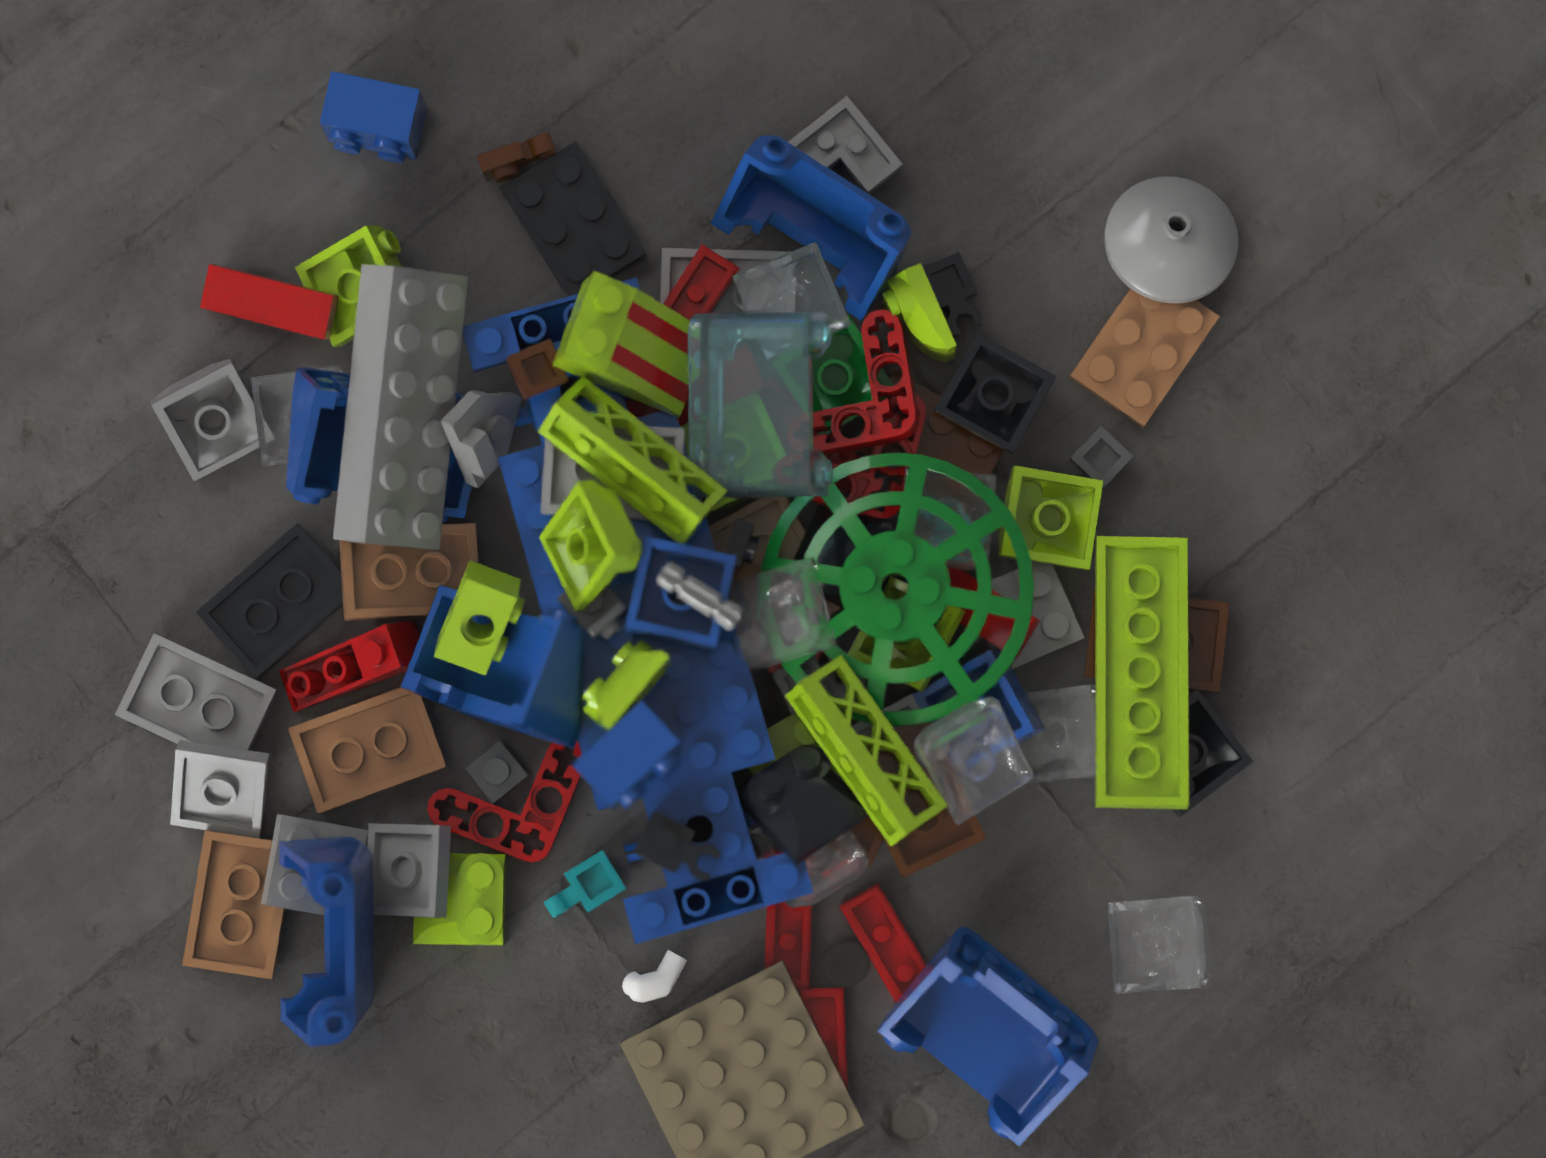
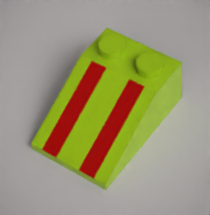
M594 271L582 283L552 365L580 378L584 376L592 383L679 418L708 342L710 332L639 289Z

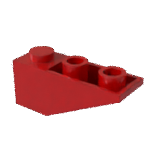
M414 620L384 624L279 670L293 713L405 673L420 637Z

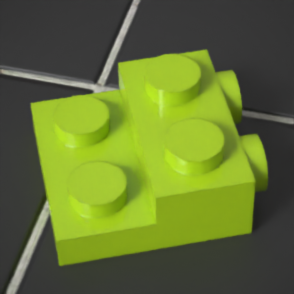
M366 225L295 267L304 287L339 295L329 339L333 347H341L354 339L362 264L402 267L396 256L401 252L398 239L389 229L384 230L380 225Z

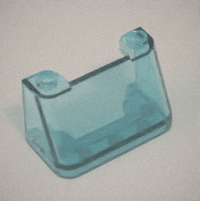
M827 313L694 314L691 318L688 329L689 460L728 490L722 499L829 497V486L833 479V467L822 451L813 449L812 358L821 357L825 352V348H828L831 344L832 333L831 327L827 322ZM691 485L696 496L702 498L709 497L698 487Z

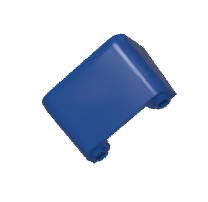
M771 135L760 136L746 150L710 223L727 235H730L734 228L740 225L753 226L751 231L759 235L769 223L839 268L841 271L834 285L840 289L845 286L848 299L843 310L861 321L880 298L882 292L886 290L887 280L895 276L911 235L910 226L902 215L811 158L783 138Z
M306 367L296 369L292 390L286 488L293 494V498L298 501L319 504L321 498H329L332 491L338 492L350 374ZM456 392L455 405L465 396L464 394ZM451 445L442 522L448 521L449 516L465 518L472 487L466 484Z
M439 585L400 687L464 715L574 749L581 731L583 630L575 626L578 618L556 609H552L549 616L540 614L539 618L520 613L516 624L508 622L503 635L509 637L500 663L492 660L485 676L434 657L439 633L457 592L456 589ZM485 615L471 617L478 624H489L492 622Z
M353 837L279 841V864L284 868H292L298 871L302 877V885L307 888L310 897L324 907L325 972L303 974V986L299 993L292 998H281V1021L310 1047L337 1044L349 1037L373 1003L372 853L364 843Z
M959 927L946 940L881 1021L877 1030L883 1035L885 1042L897 1052L914 1053L922 1046L989 1101L987 1113L990 1118L989 1124L996 1134L1002 1138L1011 1139L1018 1146L1033 1133L1087 1076L1098 1046L1095 1032L1083 1019L980 935L966 927Z

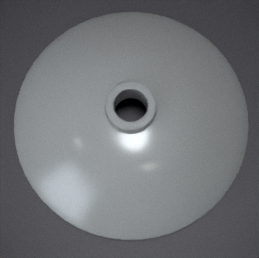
M1173 176L1147 179L1126 190L1113 205L1104 231L1106 255L1116 275L1136 293L1151 300L1164 303L1191 302L1203 298L1216 290L1230 274L1236 261L1239 246L1237 226L1226 204L1207 187L1189 179ZM1172 222L1179 223L1184 230L1174 231L1170 228L1169 224Z

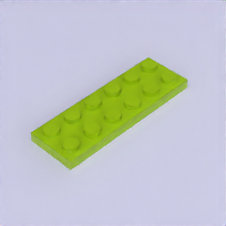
M1097 536L1095 540V808L1188 809V538Z

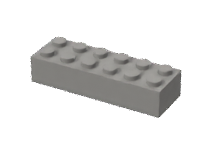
M362 264L333 539L367 544L440 549L450 443L441 420L455 406L468 284L467 276L398 266Z

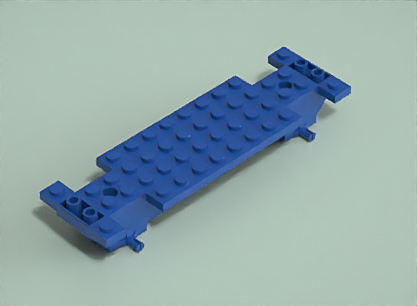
M637 277L621 281L640 290ZM578 294L463 326L462 332L474 373L508 364L506 358L509 355L548 339H551L555 350H558ZM565 371L568 382L580 379V377ZM593 383L627 410L626 401L628 399L626 396ZM566 384L526 400L527 406L519 408L514 428L532 423V426L538 432L554 404L562 397V389ZM586 398L575 402L585 411L597 413L596 406ZM663 411L637 418L643 424L650 427L680 428L677 417ZM538 432L542 445L498 457L541 612L549 616L551 610L556 609L569 614L557 600L565 590L539 538L554 515H541L545 437ZM684 443V456L689 459ZM686 485L687 492L701 502L698 488L695 485ZM706 517L684 545L715 551ZM629 519L636 535L641 541L642 548L645 536L677 543L651 521ZM639 561L632 571L617 573L607 585L625 603L628 609ZM626 613L623 616L625 620L627 619L628 613ZM576 623L575 626L583 630L582 696L599 676L605 681L617 668L612 663L613 658L628 641L636 645L640 640H644L653 649L661 650L670 657L671 666L642 701L680 741L681 749L676 753L680 756L681 760L662 778H659L656 773L649 777L642 784L646 793L640 799H643L648 820L653 811L685 827L693 818H706L713 826L712 836L706 842L696 843L691 841L690 844L695 847L711 845L721 853L719 859L709 854H704L697 860V867L710 875L708 881L695 878L691 874L688 865L681 862L675 874L662 868L667 887L623 899L635 944L813 894L805 860L797 865L786 853L756 861L750 836L751 828L759 825L741 808L731 774L775 761L737 624L732 630L722 627L717 652L628 633L625 630V626L609 640H606L601 635L596 641H593L584 629ZM581 698V731L578 737L582 755L607 733L606 730L583 711L587 705L583 698ZM592 788L597 810L610 808ZM638 841L627 845L624 844L625 853L634 851ZM634 853L626 855L628 864L644 859Z

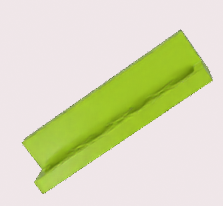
M584 376L554 404L538 430L541 435L679 544H685L692 537L706 515L721 501L728 491ZM582 395L596 406L597 413L585 411L574 400ZM613 427L625 429L632 435L633 442L623 441L614 434ZM649 456L660 457L668 464L669 470L658 469L650 462ZM686 485H695L709 497L702 504L687 492Z
M842 655L800 681L785 695L891 847L948 807ZM835 671L846 686L845 700L830 697L819 681ZM852 712L867 715L873 724L871 738L855 733L850 726ZM879 750L891 752L900 762L898 776L884 773L877 764ZM905 788L920 791L931 807L915 817L904 802Z

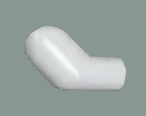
M667 950L657 971L642 975L637 972L629 973L623 980L622 988L624 993L630 996L633 1001L641 1003L667 996L675 985L687 960Z

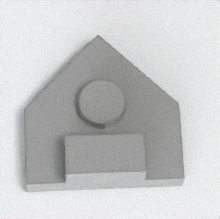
M469 391L441 420L466 484L479 488L500 465L498 457L507 455L522 399L521 396L511 392L485 393L482 391Z

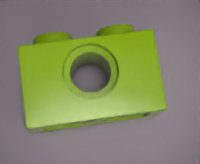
M469 560L439 633L434 657L486 676L491 661L500 663L505 652L509 637L504 636L503 633L507 623L516 624L522 611L525 598L518 596L521 579ZM485 615L492 622L489 624H478L471 617Z

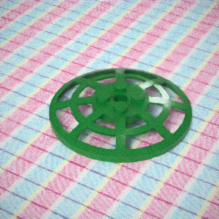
M886 453L865 456L841 464L818 477L797 495L781 515L769 538L761 566L759 594L762 620L769 642L783 668L797 684L808 677L800 666L820 650H823L832 660L842 655L855 675L868 679L867 692L891 726L900 727L926 724L952 716L974 704L999 682L1013 664L1025 641L1033 613L1035 587L1032 561L1023 533L1010 510L993 490L971 473L947 461L921 454ZM892 465L909 466L904 492L875 493L849 504L835 485V482L869 468ZM931 470L942 473L964 484L983 499L992 511L968 525L959 514L947 505L922 495L927 471ZM820 494L834 515L826 520L814 535L805 553L804 560L797 561L777 558L781 543L794 519L809 501ZM901 505L896 531L883 532L871 536L857 516L864 511L876 507ZM919 509L926 510L940 517L952 526L957 533L936 547H933L923 538L914 535ZM842 526L856 548L848 556L843 567L818 564V558L826 542ZM1002 526L1011 540L1018 563L1020 581L1019 601L991 595L990 565L980 540ZM967 548L972 554L976 567L977 592L951 587L950 575L945 564ZM891 575H901L908 581L907 593L897 600L887 598L882 591L883 582ZM774 576L800 580L799 595L801 609L811 634L791 650L788 649L781 636L775 616L772 592ZM813 582L840 586V597L845 610L824 625L821 624L814 605ZM948 605L974 610L972 618L963 634L954 645L948 648L935 629V626L945 614ZM988 613L1015 619L1011 635L1000 656L988 671L973 683L957 660L977 640L986 622ZM853 626H856L863 633L875 639L871 665L862 663L849 656L833 641ZM920 638L934 658L927 663L910 668L889 669L894 643L908 642ZM942 671L958 693L945 702L923 709L899 712L883 711L887 683L916 682ZM826 691V692L829 694L830 697H834V698L841 699V698H839V697H837V696H835V695L829 693L828 691ZM852 712L851 719L873 725L867 715Z

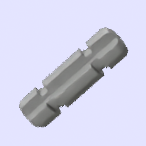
M667 563L657 577L659 586L670 593L673 591L677 592L679 599L705 616H714L715 622L725 629L732 630L743 614L740 606L729 599L725 602L721 599V594L692 575L688 578L684 575L685 571L675 564Z

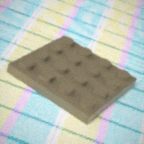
M780 961L619 1043L676 1158H801L865 1125L784 961Z

